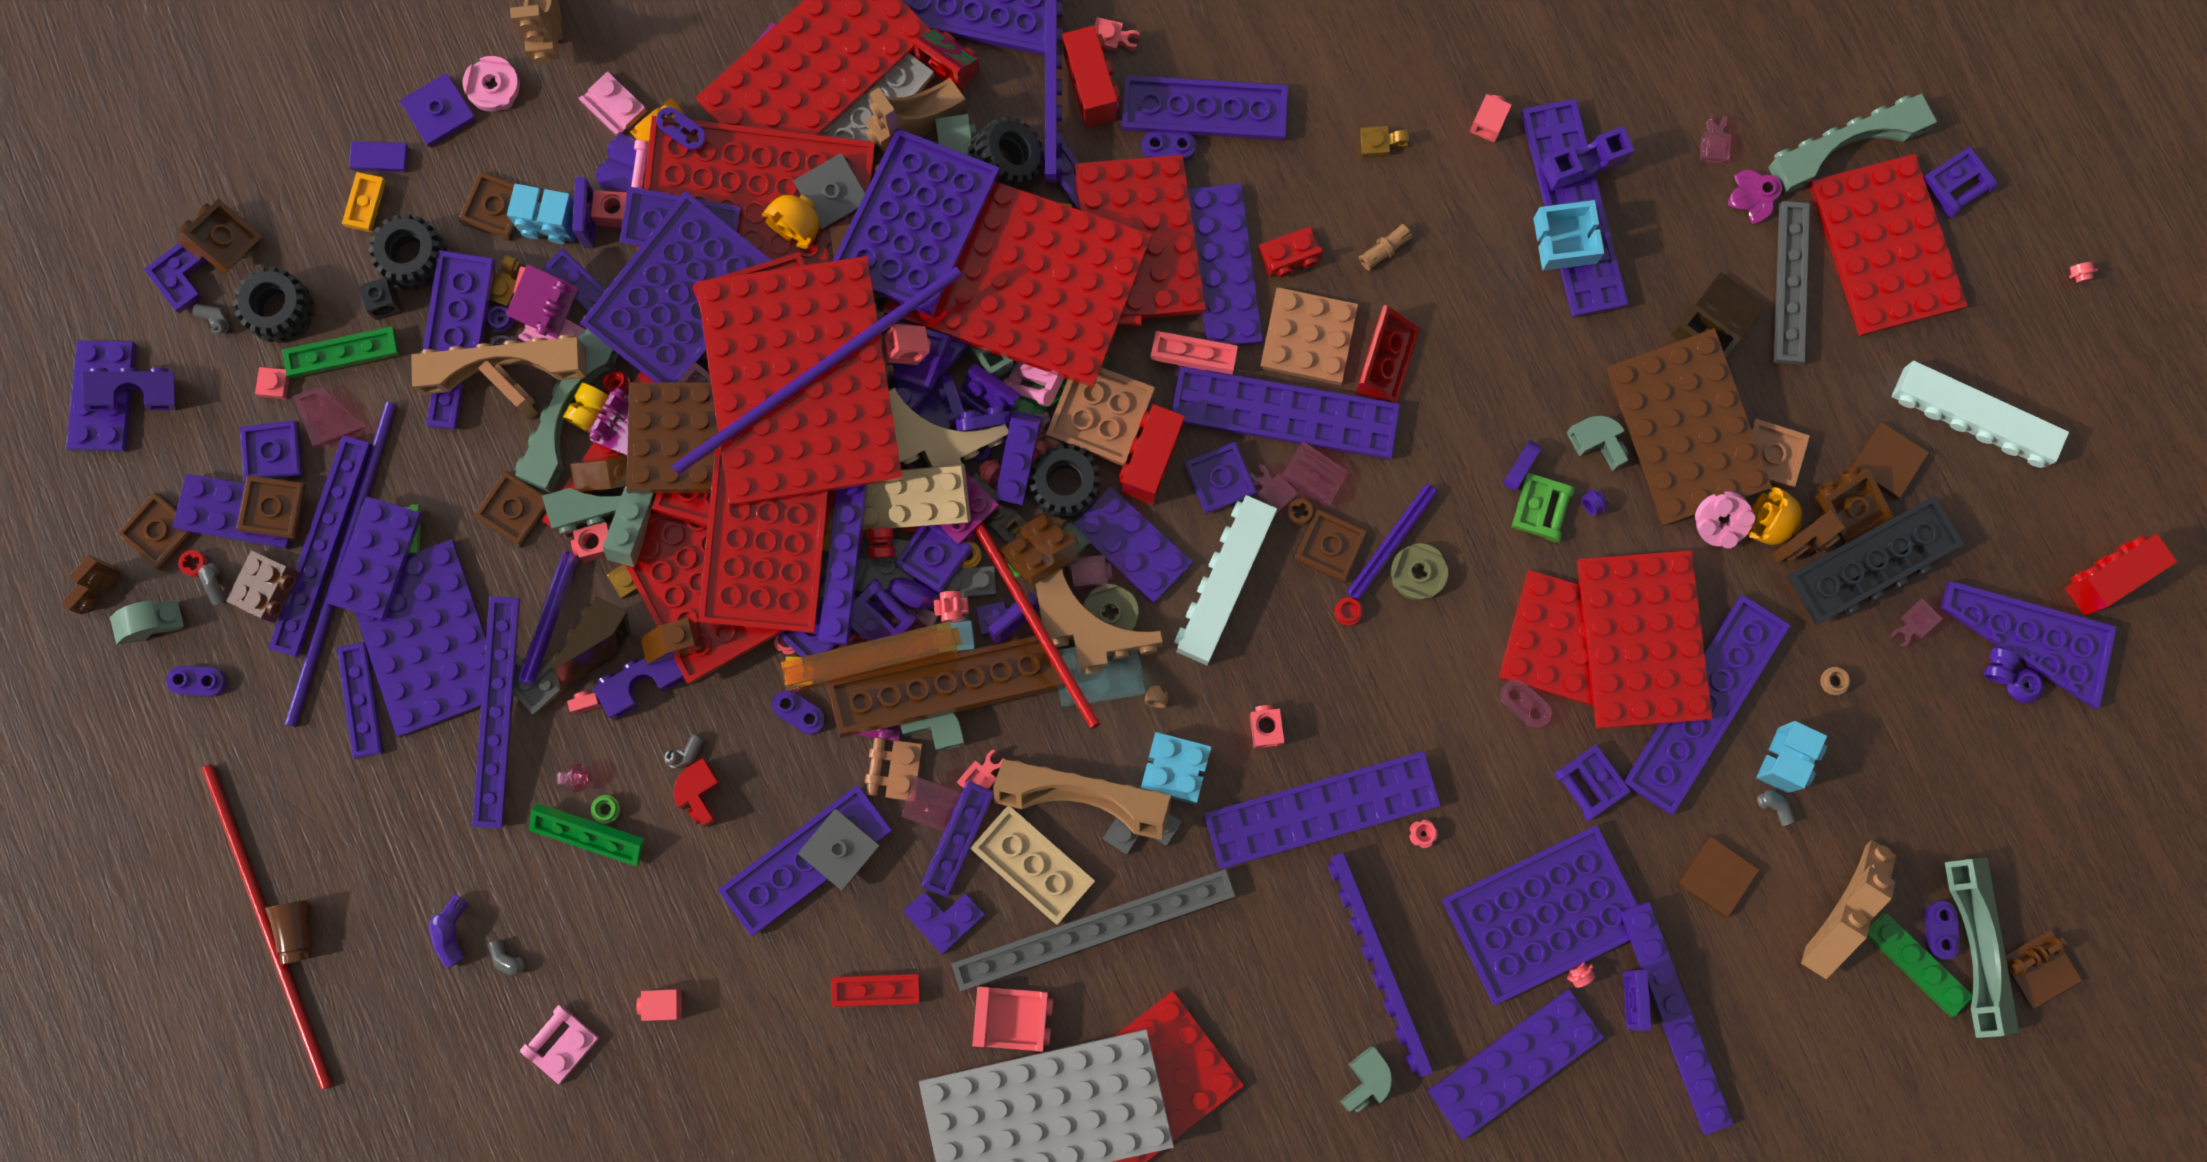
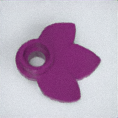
M1744 170L1734 175L1739 187L1731 194L1728 206L1741 210L1749 209L1751 224L1762 222L1772 213L1773 201L1781 194L1782 184L1780 180L1773 175L1762 176L1754 170ZM1765 184H1771L1773 190L1766 193L1762 187Z

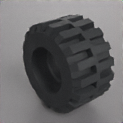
M1010 116L994 119L972 138L970 142L972 145L968 147V153L971 157L1000 168V174L996 182L1016 189L1021 188L1039 173V169L1043 165L1041 159L1044 158V152L1040 150L1043 146L1041 140L1038 141L1036 139L1037 133L1035 131L1032 132L1029 129L1030 125L1026 122L1021 124L1020 119L1015 117L1011 120ZM999 146L1009 153L1013 164L1002 156Z
M398 214L393 216L392 221L385 219L382 222L384 226L382 228L377 226L374 230L377 234L376 237L371 236L369 241L373 245V247H369V254L373 257L370 259L372 264L383 277H386L394 286L397 285L400 289L406 290L408 286L411 290H418V285H421L423 288L428 287V281L432 279L434 282L438 251H447L446 245L442 242L443 239L427 221L425 222L419 216L414 218L411 214H404V218H401ZM411 241L421 243L420 252L414 260L404 264L396 263V255L401 246Z
M262 267L258 269L257 274L253 272L247 274L249 279L247 281L242 279L239 283L242 286L241 289H236L234 293L238 300L233 301V307L237 309L235 314L241 320L240 323L260 339L263 338L271 343L273 340L277 343H284V338L291 341L295 339L294 334L297 332L301 335L305 331L302 329L305 324L309 326L311 323L308 316L314 314V309L310 306L314 302L313 298L309 295V290L296 277L284 269L279 270L276 267H269V271ZM284 293L285 304L283 308L273 316L263 317L265 302L275 294Z
M1057 444L1056 449L1049 447L1046 449L1045 454L1040 453L1037 456L1036 463L1033 462L1031 466L1029 482L1035 504L1039 505V509L1043 512L1047 511L1049 516L1055 517L1057 515L1060 516V519L1067 520L1066 516L1077 518L1079 513L1083 512L1084 514L1089 509V506L1096 502V497L1099 495L1100 490L1099 469L1094 463V458L1091 455H1086V450L1082 448L1077 450L1075 445L1069 444V447ZM1063 468L1074 470L1081 477V487L1071 495L1063 496L1054 493L1048 485V479L1053 472Z

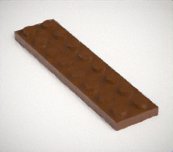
M1037 636L826 682L840 738L1057 690L1064 686V682Z

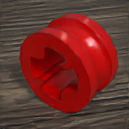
M195 550L184 552L178 562L180 570L191 577H199L198 572L203 565L209 564L207 557ZM192 558L199 560V564H196L198 567L195 570L188 567V563L192 564L190 562Z

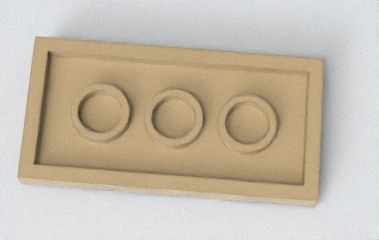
M964 464L901 469L903 480L868 485L863 530L966 523L971 521Z
M1010 806L1003 810L970 848L1056 925L1060 923L1095 882Z

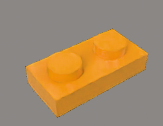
M356 172L342 221L345 227L372 233L386 180L383 177Z

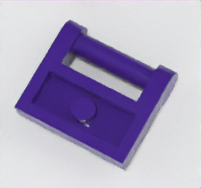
M1970 146L1924 177L1925 183L1942 204L1944 212L1951 218L1960 213L1961 208L1985 192L1990 193L1997 188L1995 178ZM1976 176L1978 178L1979 184L1958 198L1954 199L1950 194Z
M974 364L969 369L958 395L962 406L966 404L981 414H987L989 406H1004V411L1010 410L1012 417L1021 394Z
M875 578L854 599L851 627L878 653L882 654L917 617L911 611L908 613L881 587L882 583ZM872 595L900 620L896 626L891 624L867 601Z
M1597 744L1554 773L1556 779L1563 782L1584 811L1582 815L1587 821L1630 792ZM1576 769L1600 802L1593 806L1570 774Z

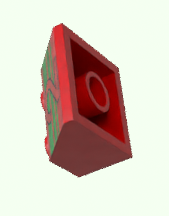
M934 28L917 37L913 42L916 59L934 72V76L944 82L951 78L961 93L980 70L978 55L969 47L963 48L958 45L955 38L945 31L941 33Z

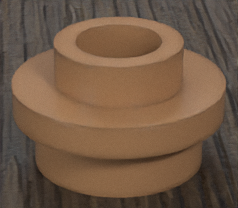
M1831 667L1822 673L1820 683L1826 693L1840 695L1849 688L1850 678L1842 668ZM1831 677L1837 678V687L1830 683Z

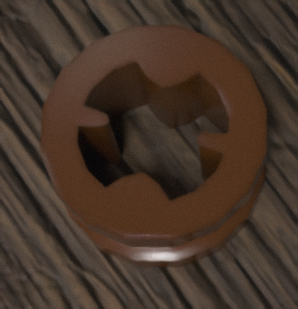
M1302 498L1293 500L1287 510L1289 521L1297 526L1307 524L1313 514V507L1310 502ZM1300 506L1305 507L1304 513L1307 512L1308 515H1302L1298 519L1294 516L1296 512H1292V509H1298Z

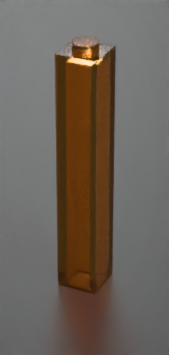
M949 621L781 662L787 691L793 693L826 685V682L958 653L957 645L962 644L958 627L952 628Z

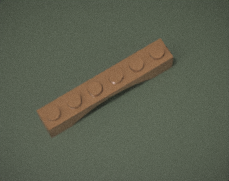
M561 335L558 337L559 339L533 338L531 342L524 343L511 340L505 341L504 345L496 346L482 343L476 345V348L468 349L454 346L450 347L449 351L426 349L420 354H411L412 387L422 395L450 392L460 382L479 372L478 368L486 360L493 367L497 364L534 367L558 380L586 378L585 345L574 335Z
M1003 759L993 787L994 803L1024 809L1035 804L1050 801L1086 803L1113 814L1134 834L1160 840L1163 838L1170 814L1171 795H1166L1160 791H1148L1132 785L1115 784L1104 779H1092L1076 773H1065L1048 767L1032 766L1021 761Z

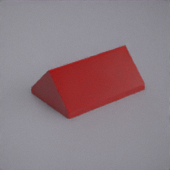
M1383 305L1355 393L1380 401L1398 403L1420 328L1388 305Z

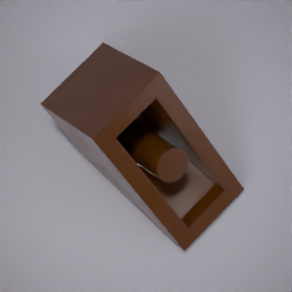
M624 454L570 464L574 490L576 491L603 490L626 486L627 456Z
M688 617L660 625L641 637L648 666L703 650L697 623Z

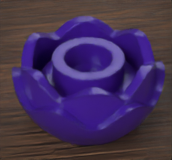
M2029 668L2013 671L2015 674L2013 684L2007 685V691L2011 697L2023 704L2039 699L2044 690L2041 676Z

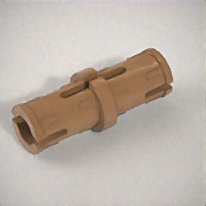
M1401 224L1385 238L1380 237L1376 241V245L1359 256L1360 261L1364 260L1361 263L1363 267L1370 271L1386 257H1392L1396 249L1412 239V234L1409 233L1410 230L1404 224Z

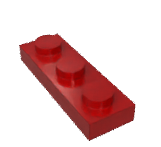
M919 974L831 977L832 1007L920 1004Z

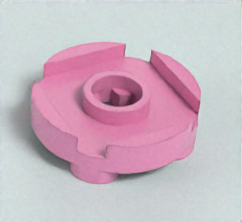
M485 56L480 58V62H477L474 66L471 64L463 77V88L471 103L481 110L490 112L509 109L520 89V80L517 72L510 63L501 57ZM495 78L498 85L493 89H489L485 83L491 82V79Z
M1731 491L1724 492L1725 494L1718 496L1713 494L1702 501L1695 513L1696 528L1702 539L1714 546L1732 548L1749 533L1755 521V515L1747 500L1740 494ZM1730 514L1729 521L1720 524L1719 517H1726Z

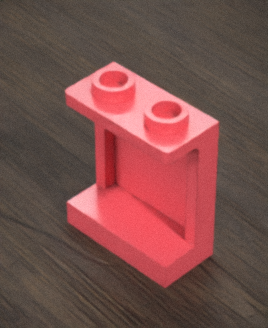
M978 987L972 1046L1043 1052L1044 1046L1050 1045L1051 1028H1045L1046 1016H1052L1053 999L1048 998V992Z

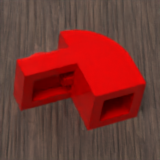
M702 758L679 775L674 786V799L677 807L682 810L689 805L692 807L688 812L697 825L702 823L703 826L709 827L717 822L703 797L722 784L705 759Z

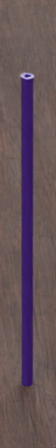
M957 267L951 269L673 464L674 470L680 475L962 277L960 270Z
M391 402L385 403L287 714L285 724L289 726H297L334 607L328 604V600L365 498L369 496L397 405Z

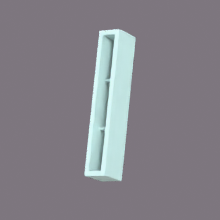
M1912 361L1904 367L1891 396L1899 400L1898 402L1902 406L1917 408L1923 411L1928 418L1934 420L1941 419L1949 423L1950 427L1960 432L1967 431L1975 435L1976 439L1983 443H1993L2001 447V450L2009 455H2019L2027 459V462L2035 467L2046 468L2055 463L2069 433L1916 361Z
M1247 495L1243 503L1237 501L1231 514L1235 521L1232 527H1225L1220 539L1224 543L1220 553L1215 551L1209 563V567L1213 568L1209 578L1203 577L1197 592L1201 593L1198 603H1191L1186 614V618L1190 619L1187 628L1181 627L1174 641V643L1178 644L1176 652L1208 665L1277 508Z

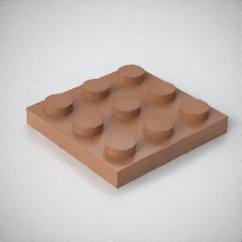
M1277 287L1260 369L1341 385L1358 304Z
M1105 368L1101 369L1094 388L1068 379L1047 430L1046 437L1066 445H1075V448L1079 450L1082 448L1087 453L1123 466L1127 462L1130 447L1134 437L1138 434L1142 416L1147 411L1155 387Z

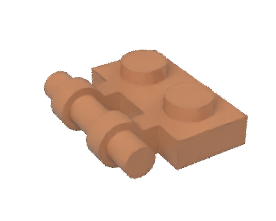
M874 738L873 749H870L868 757L871 758L869 774H866L865 783L867 784L866 795L877 796L878 787L886 786V798L915 802L923 745L894 741L892 752L884 751L885 739ZM882 760L891 761L888 777L880 776Z

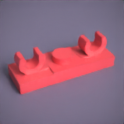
M1156 331L1150 360L1233 375L1238 346Z

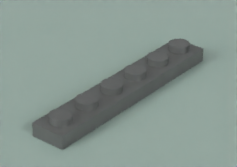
M1782 201L1779 204L1774 363L1802 365L1805 362L1810 203Z

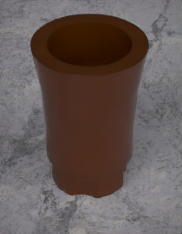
M307 900L266 907L265 910L271 924L276 952L280 953V964L310 959L309 949L307 948L310 947L307 926Z

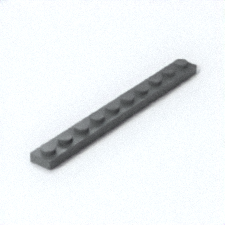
M1224 869L951 963L961 992L1235 897L1227 871Z

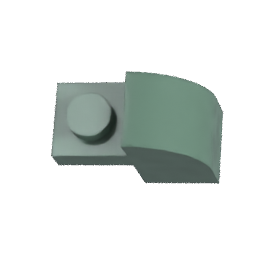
M1589 417L1571 426L1566 432L1579 457L1599 447L1612 471L1622 467L1628 461L1626 447L1621 441L1618 442L1616 439L1624 432V429L1618 422L1609 417Z
M152 600L138 602L117 610L110 617L116 645L145 641L151 634L181 630L184 627L178 600L153 603Z
M953 713L901 724L904 737L931 731L937 752L965 746L961 726Z
M1370 1046L1348 1064L1362 1082V1084L1340 1100L1341 1104L1349 1112L1353 1109L1356 1112L1362 1110L1370 1103L1368 1097L1371 1095L1376 1102L1381 1103L1387 1097L1391 1088L1390 1069L1375 1047Z

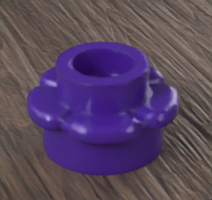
M496 306L488 312L487 324L497 333L505 332L506 329H510L514 324V318L506 315L508 307ZM500 317L503 318V321H502V322H499V321H498V319H499Z
M1588 490L1581 499L1583 507L1592 516H1596L1599 513L1604 514L1606 512L1604 506L1607 505L1606 497L1600 491Z

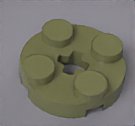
M1423 543L1414 544L1401 550L1391 565L1393 587L1404 597L1416 601L1429 600L1438 594L1448 579V567L1440 551L1433 546ZM1419 565H1422L1424 567L1423 571L1427 573V576L1417 579L1412 572V568L1417 569Z
M1105 584L1095 588L1090 592L1083 605L1092 615L1114 627L1133 631L1139 615L1136 599L1129 591L1117 585ZM1106 606H1111L1112 609L1118 610L1114 620L1103 617L1102 613L1106 612Z

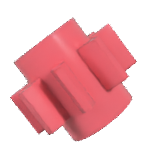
M960 591L941 592L940 600H934L935 616L941 615V620L944 623L963 621V614L969 613L968 599L962 598Z

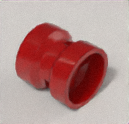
M894 528L865 530L866 539L869 541V547L866 550L867 558L895 557V548L892 546L891 541L894 537ZM884 543H887V544H888V545L873 546V544H884Z

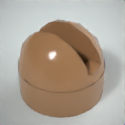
M1159 685L1150 687L1146 693L1144 703L1155 708H1166L1168 702L1167 690Z

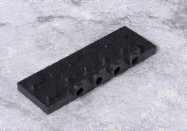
M1933 496L1791 573L1787 578L1815 625H1818L1842 611L1846 615L1862 607L1859 602L1867 597L1872 602L1885 595L1884 588L1891 584L1894 588L1910 581L1907 575L1915 571L1918 575L1934 568L1931 562L1959 548L1964 543L1937 498Z

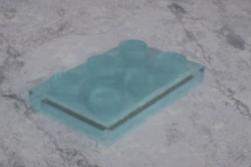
M1075 647L1058 650L1089 703L1146 694L1139 651L1131 652L1129 657L1114 660L1112 656H1108V668H1104L1103 673L1088 676L1086 672L1080 673ZM1064 684L1063 688L1059 689L1061 708L1076 706L1075 701Z

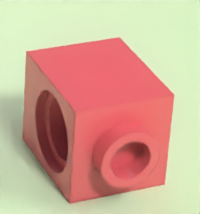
M1486 94L1470 129V133L1495 142L1512 104L1507 103L1500 96Z
M594 190L591 218L596 226L622 227L627 197L626 192ZM612 206H620L618 212L613 214L608 213L609 209Z
M894 324L883 336L887 363L918 365L930 352V340L927 338L925 326Z
M604 522L573 530L575 539L571 540V546L574 555L579 556L585 563L605 558L603 544L610 525ZM598 537L599 543L597 547L587 549L588 540Z
M1272 705L1255 707L1256 711L1250 714L1254 749L1282 746L1284 744L1280 709H1273ZM1262 719L1271 720L1274 724V731L1271 733L1262 732L1259 728V721Z
M681 990L641 991V997L637 998L636 1004L637 1014L641 1015V1021L682 1019Z

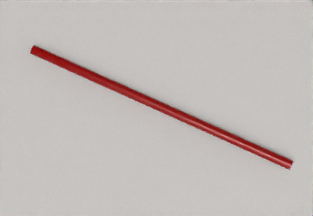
M982 522L975 529V532L1090 729L1097 728L1101 724Z
M213 764L206 765L201 768L320 1089L333 1086L288 964H280V953L276 952L271 924L265 910L266 906Z

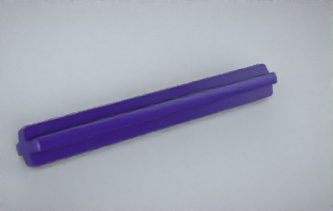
M1426 484L1389 533L1348 589L1347 594L1351 598L1359 601L1438 494V491L1433 486Z
M563 552L518 677V680L523 684H535L578 562V556H575L572 552Z

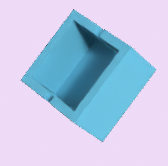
M514 184L507 216L522 236L529 239L547 236L549 241L556 244H564L565 241L574 243L576 236L572 231L574 200L570 194L545 189L542 202L539 203V188Z
M1595 200L1545 206L1538 209L1533 219L1537 242L1542 241L1538 247L1542 271L1591 265L1599 262L1604 254L1600 229L1595 230L1599 225Z
M1796 721L1778 727L1769 751L1779 756L1776 759L1766 755L1756 779L1786 793L1804 789L1805 786L1809 787L1816 773L1813 770L1815 760L1820 761L1825 754L1827 745L1824 742L1827 736Z
M1155 732L1148 759L1153 764L1147 763L1141 789L1160 791L1166 795H1171V799L1196 805L1203 777L1198 776V774L1203 775L1205 772L1211 746Z

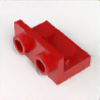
M1310 226L1258 246L1270 278L1277 275L1278 278L1288 276L1294 272L1293 269L1301 266L1304 268L1313 267L1319 263L1323 255V249L1321 246L1318 247Z

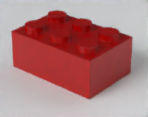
M1094 25L1062 34L1063 57L1085 130L1117 121V111H1120L1119 100H1121L1117 84L1113 85L1111 75H1113L1110 60H1105V43L1102 34L1097 35Z
M1154 404L1150 412H1144L1139 425L1141 436L1140 438L1135 436L1130 447L1129 459H1131L1130 464L1124 463L1119 476L1122 494L1154 505L1182 433L1185 416Z
M2157 533L2147 538L2142 534L2133 540L2123 543L2116 548L2117 551L2101 557L2093 563V566L2087 570L2083 569L2071 577L2073 582L2064 588L2084 616L2110 606L2177 563Z

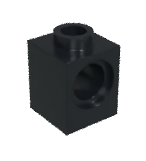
M386 277L359 285L365 310L375 320L402 313L396 288Z

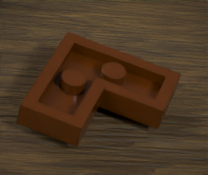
M88 554L69 575L77 585L61 604L70 611L82 614L95 604L96 598L103 590L113 585L115 577L120 571L112 564Z

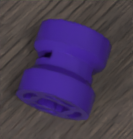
M1993 648L1989 656L1991 663L1990 666L1986 667L1984 677L2000 684H2013L2015 678L2014 667L2019 665L2021 656L2010 650Z

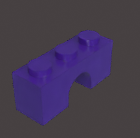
M1624 126L1598 135L1595 141L1583 148L1575 150L1572 145L1548 154L1541 168L1551 191L1627 163L1635 150Z
M94 367L90 368V371H82L83 406L85 411H116V398L119 393L127 389H134L143 394L146 411H176L174 372H168L167 368L157 367L151 368L150 372H138L137 368L131 367L121 368L120 371H108L107 368Z
M1015 411L1011 417L995 499L1023 505L1026 500L1030 484L1029 474H1031L1032 460L1038 444L1043 417Z
M645 658L641 661L635 659L623 666L624 670L616 675L611 673L599 679V684L593 687V690L608 717L615 721L640 707L634 697V688L640 680L652 678L659 689L666 692L685 681V678L675 659L649 666Z

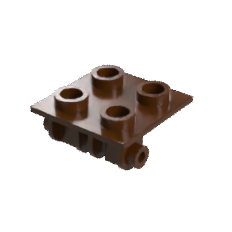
M2051 929L2005 955L2007 968L2032 1009L2082 981L2064 952V948L2067 947L2066 941L2062 937L2056 938Z

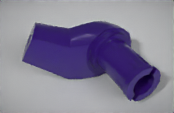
M903 577L890 580L889 588L885 590L897 602L900 601L918 609H934V600H940L938 592L926 585ZM876 597L870 600V603L881 614L888 610Z
M453 895L441 914L434 915L429 923V933L433 948L446 969L455 966L465 958L456 941L457 931L455 923L469 904L465 899H462L456 907L460 899L458 895Z

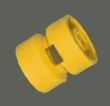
M581 383L574 396L576 403L569 405L563 418L574 426L591 433L589 429L592 428L597 418L600 419L597 416L598 413H605L601 409L602 406L608 407L605 403L609 395L593 386Z

